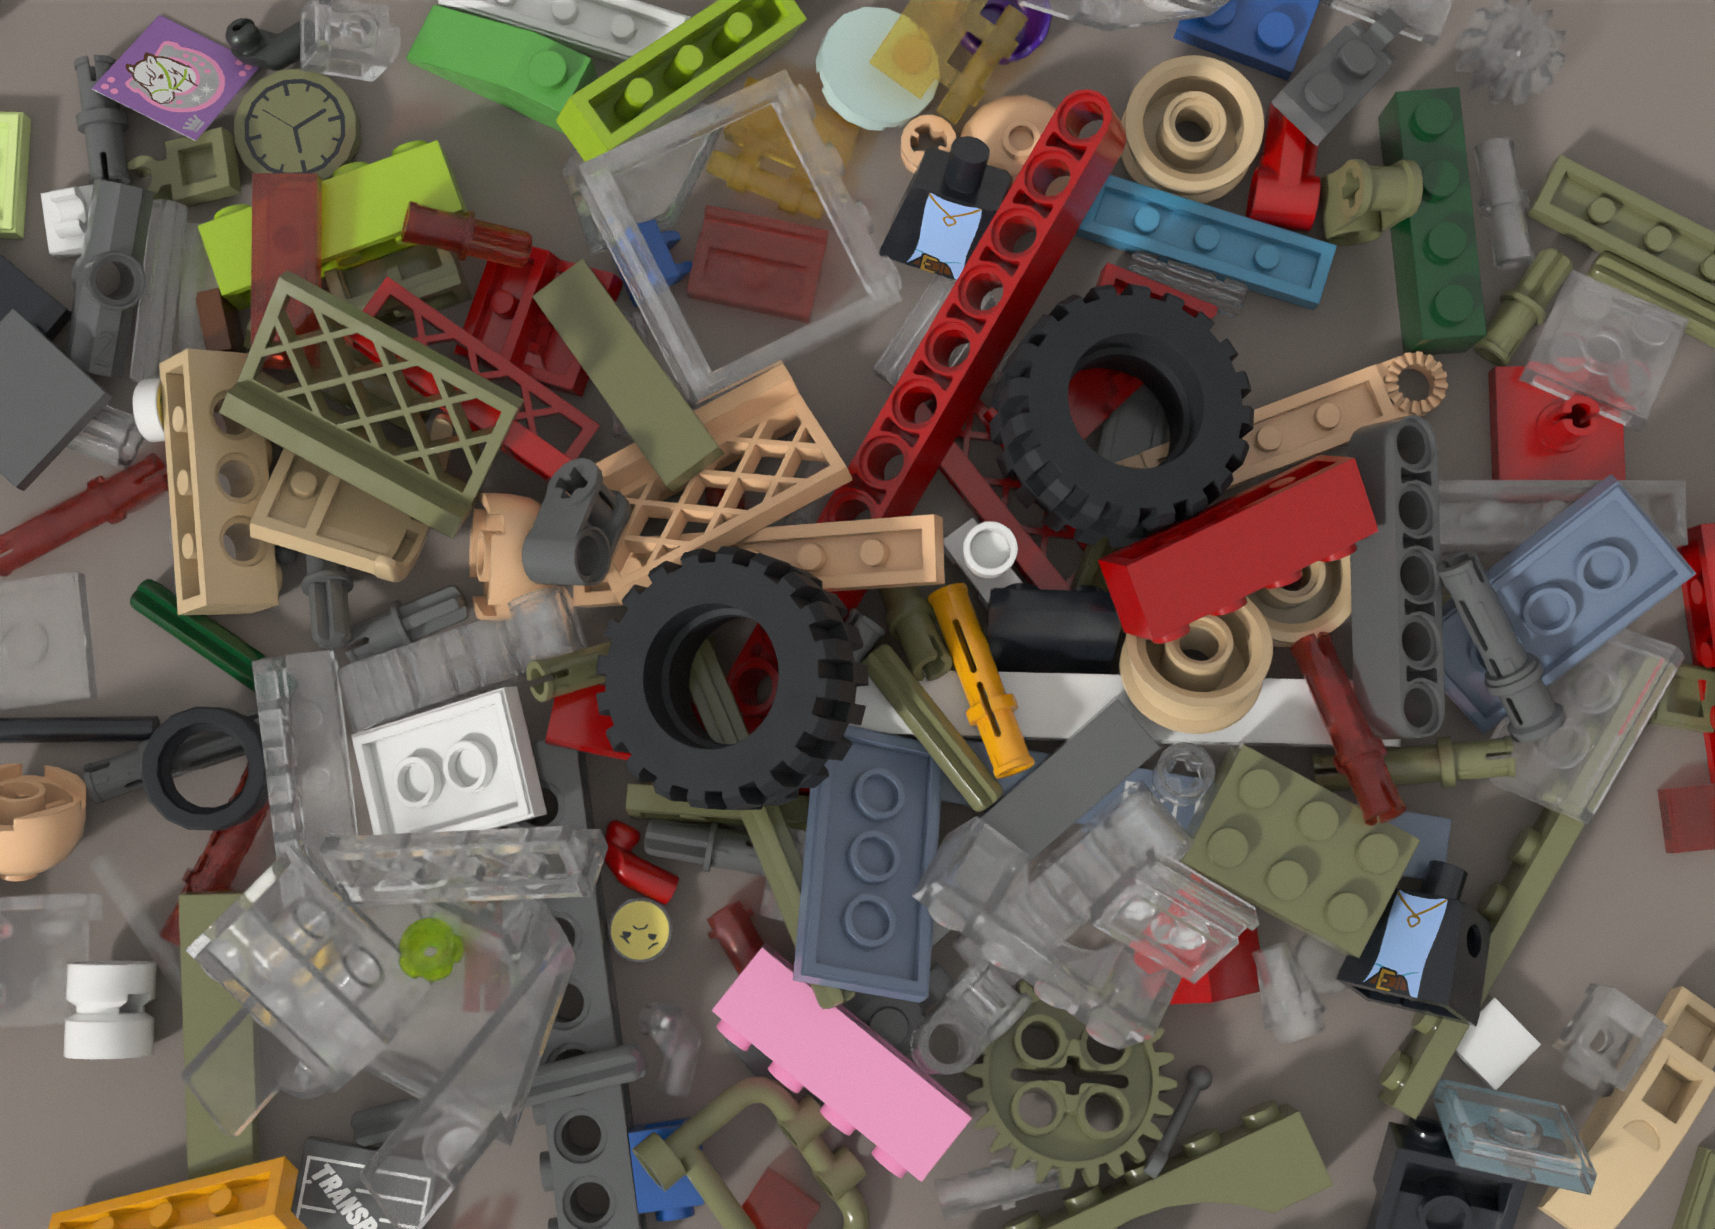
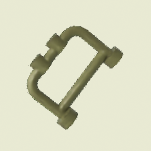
M748 1077L734 1083L665 1140L653 1131L632 1149L639 1163L664 1192L686 1175L724 1229H757L699 1146L747 1106L753 1103L765 1104L777 1118L776 1122L783 1134L801 1152L812 1168L811 1172L815 1180L840 1208L844 1216L842 1229H869V1210L861 1192L856 1187V1184L867 1176L863 1166L844 1145L838 1147L834 1152L831 1151L821 1134L832 1124L820 1113L821 1106L810 1095L806 1094L797 1102L793 1094L779 1081L768 1077Z

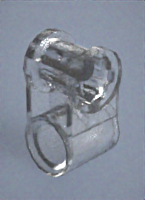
M987 952L979 956L946 991V996L917 1025L911 1035L910 1051L912 1059L920 1069L928 1074L943 1076L964 1071L971 1066L993 1041L1003 1035L1021 1017L1034 1000L1027 992L1019 994L991 967L993 958ZM937 1026L948 1027L958 1037V1054L949 1064L940 1063L934 1059L929 1050V1036Z

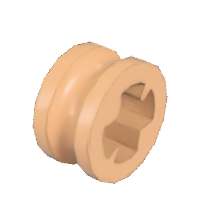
M932 114L920 115L912 119L904 128L900 146L901 159L905 167L913 174L925 153L924 151L914 152L911 148V145L918 147L920 135L929 134L933 142L943 141L945 147L938 146V149L950 152L952 143L956 139V133L951 124L942 117Z

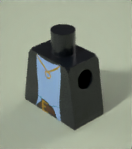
M964 136L955 139L950 152L937 148L925 150L895 211L880 248L879 256L957 281L1011 188L1013 177L1006 170L987 165L990 155L989 147L982 140L975 137Z
M1432 860L1429 861L1420 892L1395 888L1360 958L1347 955L1338 972L1337 980L1366 1001L1477 1026L1481 1009L1491 927L1487 919L1470 905L1460 901L1468 873L1450 863Z

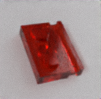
M706 205L703 226L699 233L686 290L688 298L810 323L825 249L828 244L829 230Z

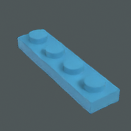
M1109 175L1076 236L1311 310H1314L1320 303L1337 245L1113 175Z

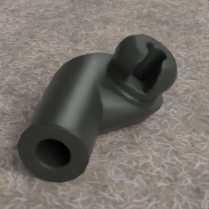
M307 16L280 34L258 29L249 18H240L233 21L227 27L225 33L226 41L232 46L231 52L239 61L272 71L285 69L325 43Z

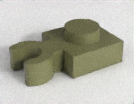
M223 127L204 131L197 141L186 136L166 141L167 159L158 161L150 156H138L127 163L128 170L139 177L152 175L151 184L146 188V190L154 191L152 209L162 207L172 197L174 202L188 208L242 194L234 135Z

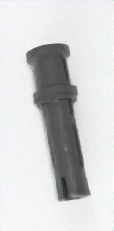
M1470 549L1447 557L1442 561L1441 565L1436 567V571L1449 591L1467 631L1484 660L1483 662L1487 668L1484 680L1485 687L1489 694L1499 697L1511 721L1508 725V732L1512 739L1521 743L1532 742L1557 731L1566 722L1567 713L1563 705L1553 702L1541 678L1544 673V667L1540 659L1526 652L1520 643L1513 625L1485 573L1477 552Z

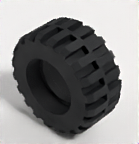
M1110 284L1091 288L1083 299L1081 296L1073 294L1057 303L1049 315H1042L1012 353L1002 369L1004 375L995 386L991 406L998 413L989 423L991 442L996 445H1004L1005 450L996 462L1003 478L1015 475L1021 487L1015 492L1014 496L1025 509L1033 502L1046 512L1041 521L1044 525L1055 532L1061 530L1065 525H1069L1076 529L1074 540L1089 545H1094L1101 538L1108 537V543L1112 548L1126 547L1139 541L1141 538L1143 539L1155 532L1167 529L1174 523L1188 520L1199 514L1220 497L1234 481L1232 473L1244 464L1250 448L1247 441L1242 438L1253 430L1254 409L1251 406H1243L1242 399L1252 390L1247 373L1245 371L1236 373L1232 361L1238 356L1237 351L1228 338L1222 342L1216 339L1210 332L1215 323L1202 311L1195 317L1182 310L1185 301L1168 292L1160 300L1150 298L1151 289L1148 286L1129 284L1120 295H1116L1115 287ZM1094 368L1113 369L1136 377L1153 392L1164 409L1170 431L1168 454L1160 465L1145 469L1124 467L1103 458L1083 440L1073 423L1068 404L1069 382L1076 373L1081 370Z
M721 546L717 552L700 548L684 552L680 559L682 565L664 561L649 571L648 577L652 582L649 587L633 585L622 599V603L628 607L622 619L611 616L604 632V636L612 639L608 656L598 655L596 675L605 676L606 692L597 693L596 698L599 715L611 716L614 726L606 730V736L614 752L631 753V756L626 760V768L639 781L654 782L655 793L671 801L689 802L690 807L717 810H761L763 805L780 806L798 799L799 788L814 789L829 777V771L824 766L828 760L843 761L853 745L849 739L844 737L845 731L849 724L861 725L866 706L855 704L857 686H869L868 665L856 663L854 660L853 652L860 650L864 644L858 627L846 624L843 621L848 612L847 607L837 594L824 591L822 589L823 581L808 571L794 567L785 561L742 548ZM746 617L757 621L772 641L778 660V688L768 715L754 732L735 744H721L709 737L694 715L689 697L690 670L698 649L716 628L732 619Z

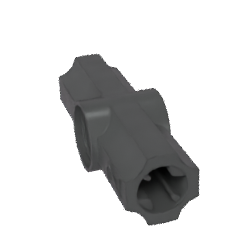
M94 179L82 255L75 261L71 271L75 296L65 354L86 373L122 378L135 304L142 298L146 288V275L142 269V262L154 191L101 179ZM112 262L120 273V284L113 294L104 296L96 285V276L104 264Z

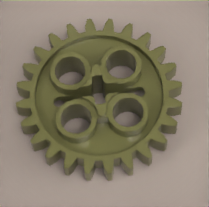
M1077 971L1070 972L1064 988H1058L1050 972L1044 973L1041 978L1040 993L1038 994L1035 993L1026 981L1019 982L1016 987L1019 1004L1016 1005L1010 999L1000 995L995 1001V1006L1002 1020L999 1021L993 1017L983 1015L978 1025L990 1037L989 1040H970L967 1046V1050L982 1059L981 1064L967 1066L962 1072L963 1077L980 1082V1089L974 1090L964 1098L965 1104L973 1106L984 1105L986 1113L973 1125L975 1131L994 1127L998 1135L988 1149L990 1153L998 1152L1006 1146L1013 1149L1014 1154L1009 1170L1012 1172L1024 1165L1027 1160L1035 1163L1033 1176L1034 1183L1037 1184L1044 1181L1051 1169L1057 1170L1061 1189L1071 1187L1075 1171L1079 1170L1089 1188L1098 1185L1100 1165H1103L1114 1179L1124 1175V1167L1120 1155L1124 1154L1137 1164L1144 1161L1147 1157L1138 1139L1142 1138L1154 1143L1160 1141L1164 1135L1151 1122L1152 1117L1168 1118L1173 1115L1174 1109L1159 1100L1158 1096L1160 1093L1172 1091L1177 1087V1081L1159 1076V1069L1173 1061L1175 1057L1173 1053L1155 1052L1152 1046L1161 1038L1165 1030L1161 1027L1145 1031L1140 1023L1146 1017L1150 1008L1144 1005L1129 1013L1124 1008L1129 990L1123 987L1111 999L1104 996V977L1100 975L1088 990L1081 989ZM1029 1028H1039L1046 1031L1054 1043L1053 1056L1045 1060H1037L1030 1057L1022 1047V1033ZM1101 1032L1108 1034L1114 1039L1118 1047V1057L1114 1064H1101L1091 1057L1087 1049V1039L1090 1034ZM1068 1063L1072 1065L1073 1074L1077 1077L1121 1076L1126 1079L1127 1086L1125 1088H1115L1098 1083H1083L1070 1095L1066 1094L1064 1082L1054 1080L1015 1081L1011 1077V1073L1013 1070L1018 1069L1043 1075H1055ZM1028 1093H1036L1047 1099L1052 1110L1051 1121L1047 1126L1037 1128L1030 1126L1022 1119L1018 1107L1021 1096ZM1090 1098H1103L1112 1104L1117 1116L1116 1124L1112 1131H1098L1088 1123L1085 1116V1106Z

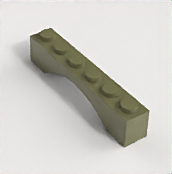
M1271 1100L1243 1112L1240 1115L1243 1124L1222 1134H1219L1217 1128H1209L1182 1141L1181 1146L1184 1151L1168 1158L1155 1179L1143 1172L1144 1166L1150 1158L1148 1156L1139 1164L1134 1162L1125 1167L1123 1175L1125 1179L1103 1189H1100L1099 1184L1090 1188L1088 1185L1082 1186L1062 1198L1065 1207L1041 1217L1038 1210L1024 1213L1004 1224L1003 1229H1116L1131 1219L1166 1207L1202 1202L1244 1205L1276 1213L1334 1184L1300 1111L1287 1103L1278 1107L1277 1102Z

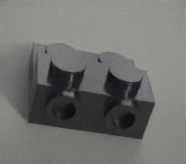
M1418 1116L1416 1120L1410 1117L1407 1125L1389 1122L1373 1176L1377 1193L1366 1229H1513L1530 1175L1518 1148H1513V1143L1501 1134L1478 1130L1473 1133L1472 1139L1459 1137L1453 1139V1141L1498 1150L1507 1175L1459 1165L1446 1127L1436 1120Z

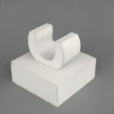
M94 184L40 193L49 254L58 260L82 255Z

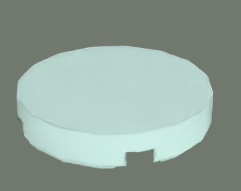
M863 7L843 14L825 34L816 57L817 73L820 72V79L824 85L821 90L828 104L846 121L867 130L884 131L886 127H897L900 125L899 128L906 126L912 119L918 117L931 103L940 80L938 56L928 36L910 18L888 8Z

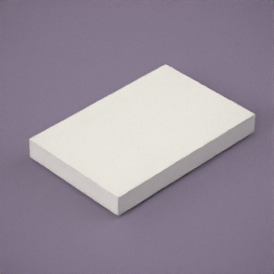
M517 686L503 687L351 735L379 860L396 857L547 814Z

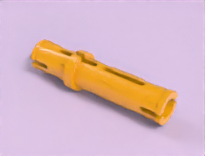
M963 582L954 583L934 591L927 599L929 604L932 605L970 708L965 712L970 726L978 727L992 763L995 778H1006L1031 768L1035 765V762L1029 754L1014 714L1018 709L1017 701L1014 694H1007L990 652L989 644L969 598L967 585ZM960 628H962V631H963V634H964L965 639H966V641H967V644H968V647H969V649H970L971 655H972L973 660H974V662H975L977 671H976V669H975L974 663H973V661H972V658H971V656H970L969 650H968V648H967L966 642H965V640H964V637H963V635H962V632H961V629H960ZM996 720H997V723H998V725H999L1001 734H1000L999 729H998V726H997V724H996Z

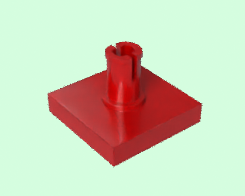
M1621 366L1494 367L1488 372L1493 495L1586 494L1610 474L1626 490Z

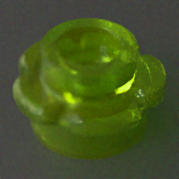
M423 918L413 922L404 931L398 945L400 952H402L398 960L402 971L412 979L424 977L428 982H436L448 977L453 972L454 963L460 962L464 954V945L461 937L454 935L452 927L437 918ZM433 947L437 950L436 954L431 957L424 954L428 948Z

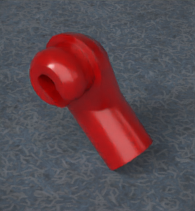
M612 820L607 826L604 837L599 836L598 854L621 885L666 905L675 893L679 877L633 853L634 846L640 840L639 831L620 820Z

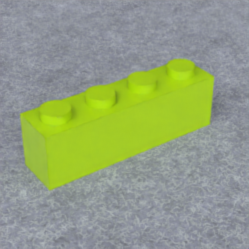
M717 0L570 96L556 122L591 171L595 173L785 46L807 18L794 0Z
M417 140L402 144L393 150L391 157L371 164L367 162H353L343 165L333 172L332 178L312 185L294 183L284 186L274 193L273 199L254 206L247 204L228 206L219 210L214 215V220L198 225L221 295L239 311L270 300L279 277L286 270L312 284H316L326 280L324 272L330 269L337 268L338 270L346 271L433 240V233L444 230L445 233L448 232L449 235H453L473 227L451 163L438 140L430 143Z

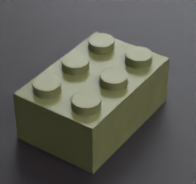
M1241 744L1229 748L1170 860L1192 872L1195 870L1206 880L1338 952L1360 958L1420 839L1256 750Z

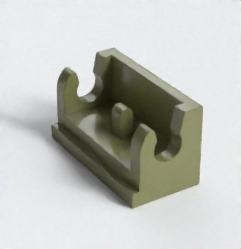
M444 230L433 233V240L366 264L346 271L333 268L324 272L330 294L361 311L387 276L436 311L472 300L452 239L448 232L445 233ZM390 297L376 319L390 327H395L414 320V315Z

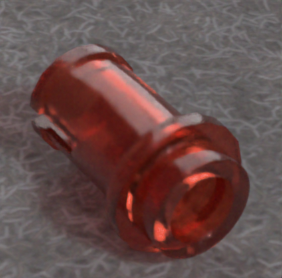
M740 900L728 904L706 918L711 927V930L707 933L710 939H718L738 976L765 944L750 919L754 915V911L752 908L745 909Z

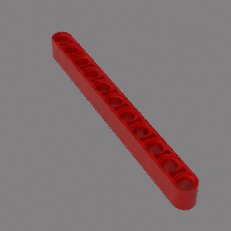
M1090 89L1075 91L1066 96L1058 105L848 466L853 480L835 489L816 523L852 521L859 513L865 510H870L871 519L911 516L1123 153L1126 144V130L1107 98L1098 91ZM1096 120L1103 121L1101 128L1096 134L1089 138H1078L1080 131L1086 124ZM1063 176L1070 177L1068 185L1062 192L1057 195L1046 196V191L1052 181ZM1037 232L1036 239L1029 249L1021 253H1013L1015 243L1022 235ZM995 288H1003V295L998 304L989 310H981V303L985 295ZM970 343V351L964 362L956 367H949V358L954 349L962 344ZM930 399H937V408L934 415L928 421L916 424L915 413L918 406ZM903 454L904 464L900 473L891 480H885L884 470L891 458ZM868 589L833 591L830 593L837 594L849 612L851 608L856 609ZM847 612V615L843 618V621H845V619H846L847 616L849 615L848 612ZM757 623L730 669L727 681L740 712L765 719L776 696L779 668L772 641L763 627ZM770 675L772 680L770 697L764 703L759 704L756 690L761 680Z

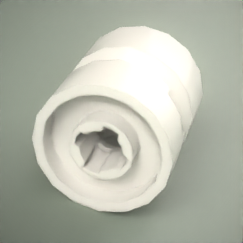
M111 960L67 963L66 1000L76 1006V1013L65 1019L63 1055L65 1058L125 1059L153 1055L155 1018L145 1012V1005L155 999L157 962Z

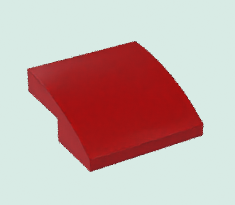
M496 237L463 329L545 387L582 397L589 376L532 297L576 263L561 260L550 250ZM590 267L616 302L623 281L614 273ZM457 344L454 353L468 359L467 350ZM476 357L478 364L491 368Z

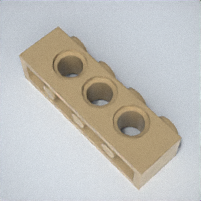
M187 348L159 363L178 615H244L279 605L278 594L282 586V570L275 559V546L272 543L250 537L249 522L269 481L268 470L272 462V445L269 439L219 413L227 392L237 383L249 353ZM214 410L224 419L226 433L216 424ZM219 472L229 481L231 495H228L220 486ZM224 534L232 540L235 546V559L225 550L223 543Z

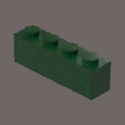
M1459 87L1395 92L1378 116L1383 166H1391L1403 159L1413 160L1420 167L1423 178V194L1417 212L1412 217H1408L1390 228L1403 354L1409 352L1416 353L1417 351L1423 352L1425 355L1463 353L1484 338L1487 332Z

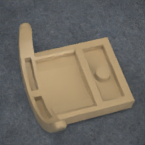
M441 413L435 417L430 434L431 441L453 436L454 426L449 415ZM285 448L249 522L250 537L371 573L377 578L391 582H401L409 575L416 564L431 529L430 526ZM451 450L437 453L446 472Z

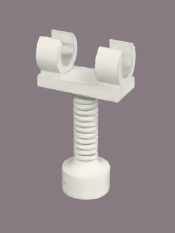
M971 518L944 538V554L952 565H958L979 593L977 598L987 611L990 589L1005 588L1011 584L1022 583L1011 568L1017 556V541L1014 534L1005 525L998 522L978 524L974 518Z

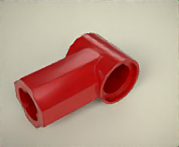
M1270 103L1266 113L1259 167L1255 168L1247 199L1246 217L1283 229L1309 232L1315 220L1320 196V177L1315 175L1319 144L1316 146L1272 103Z

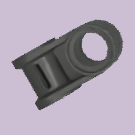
M578 458L567 462L554 473L548 483L547 494L522 547L524 571L528 578L536 584L595 586L604 580L609 571L611 557L622 530L630 518L631 507L625 496L619 491L609 489L602 482V471L591 459Z

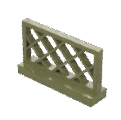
M286 270L277 281L239 379L227 392L219 413L453 539L474 510L479 500L478 495L480 492L482 493L481 488L524 400ZM291 297L313 308L321 330L296 335L286 312ZM276 332H278L281 340L273 342ZM359 333L373 341L381 362L356 368L343 336ZM327 341L340 372L315 378L302 347ZM286 351L299 382L286 385L262 372L266 357ZM419 366L432 373L440 394L414 400L402 369ZM386 373L399 404L373 409L361 379ZM345 383L358 413L343 416L330 409L321 389ZM477 398L501 411L496 425L472 432L461 402ZM446 406L457 435L431 441L420 411ZM404 415L416 445L402 448L387 440L379 421ZM487 442L481 453L478 444ZM463 447L473 471L468 483L444 471L437 453Z

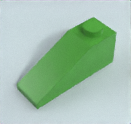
M434 4L406 57L409 63L563 134L565 133L557 124L556 119L570 96L598 79L592 58L533 31Z

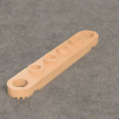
M1419 351L1416 353L1409 352L1255 409L1253 430L1242 438L1247 441L1250 448L1244 464L1232 473L1234 481L1226 490L1349 444L1353 432L1362 426L1404 416L1417 415L1422 417L1428 414L1446 396L1445 393L1448 388L1446 371H1443L1440 361L1437 362L1433 359L1432 355H1425ZM1414 369L1424 374L1429 383V393L1425 400H1420L1419 402L1416 400L1409 401V398L1402 397L1403 393H1399V385H1397L1398 375L1401 371ZM1170 442L1148 449L1115 464L1139 469L1157 467L1166 459Z

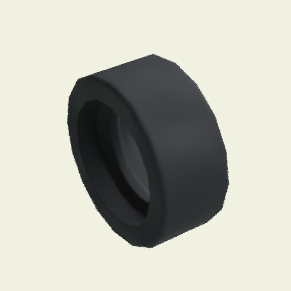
M193 707L172 715L153 732L143 752L141 780L149 802L166 820L188 830H226L247 822L266 805L276 784L277 757L269 736L252 718L227 708ZM204 730L222 731L233 736L244 748L249 762L248 778L242 791L229 803L215 808L200 807L188 802L176 790L171 775L172 759L178 747L191 735Z

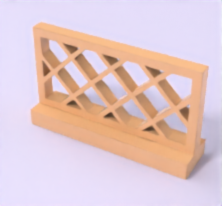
M783 363L694 410L725 454L674 492L664 484L635 442L595 463L602 471V482L609 489L619 491L625 496L631 507L630 518L619 537L611 557L609 571L606 575L610 588L620 605L623 604V597L634 584L649 587L652 584L648 577L649 571L664 561L682 565L680 559L684 552L700 548L717 552L721 546L729 547L853 480L842 458L799 394L790 373ZM799 428L793 441L776 440ZM762 457L783 458L775 476L753 474ZM741 459L735 472L719 471ZM802 460L826 462L828 465L827 468L806 479L793 478ZM705 487L726 489L718 507L697 505ZM685 489L678 503L663 501ZM744 491L766 493L763 502L749 510L736 509ZM649 517L669 519L660 538L639 536ZM688 521L709 524L705 533L691 541L679 540ZM631 552L651 554L645 566L621 577L620 572Z

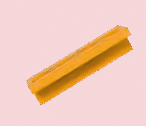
M285 1156L52 1213L48 1229L308 1228L291 1211L298 1169Z

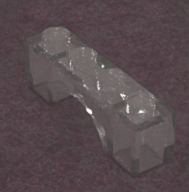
M977 816L947 833L912 894L915 899L928 908L930 916L937 923L950 930L960 931L979 945L982 954L988 961L1000 968L1014 971L1034 986L1035 994L1042 1001L1053 1007L1065 1009L1085 1024L1088 1034L1099 1043L1120 1050L1154 1037L1183 977L1184 972L1134 934L1098 950L1082 949L1065 942L1046 926L1033 904L1028 886L1029 855Z

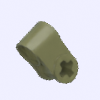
M1351 159L1334 173L1320 179V195L1325 242L1337 246H1352L1372 242L1379 239L1383 232L1404 219L1412 217L1419 208L1423 194V178L1417 162L1403 159L1391 166H1369L1363 159Z

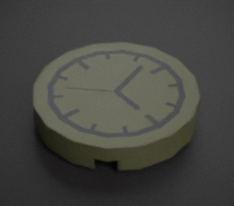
M286 69L260 79L243 96L234 117V143L245 166L261 181L273 186L274 189L279 190L284 186L294 183L312 185L332 178L333 172L336 169L349 164L353 156L356 158L361 145V122L347 93L331 78L308 69Z

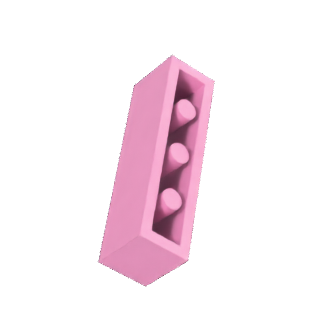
M765 942L711 1010L721 1018L716 1028L740 1049L747 1051L753 1044L768 1056L773 1062L767 1069L787 1088L798 1094L805 1087L824 1102V1105L819 1110L820 1113L841 1132L850 1136L857 1129L876 1145L871 1154L891 1173L899 1178H903L907 1172H910L922 1182L972 1119L970 1108L843 1004L823 1010L816 1000L810 983L793 981L794 965Z

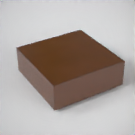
M219 288L197 292L195 300L206 350L247 353V350L243 347L244 336L238 309L221 295Z

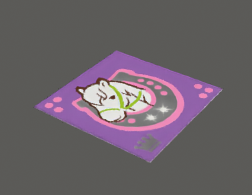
M159 15L91 89L197 141L260 67L242 63L232 54L230 49Z

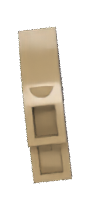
M1683 986L1669 990L1611 1096L1602 1097L1597 1100L1568 1152L1586 1192L1550 1185L1538 1205V1209L1567 1229H1615L1665 1166L1715 1087V1072L1713 1071L1715 1066V1008ZM1565 1157L1562 1164L1570 1166Z

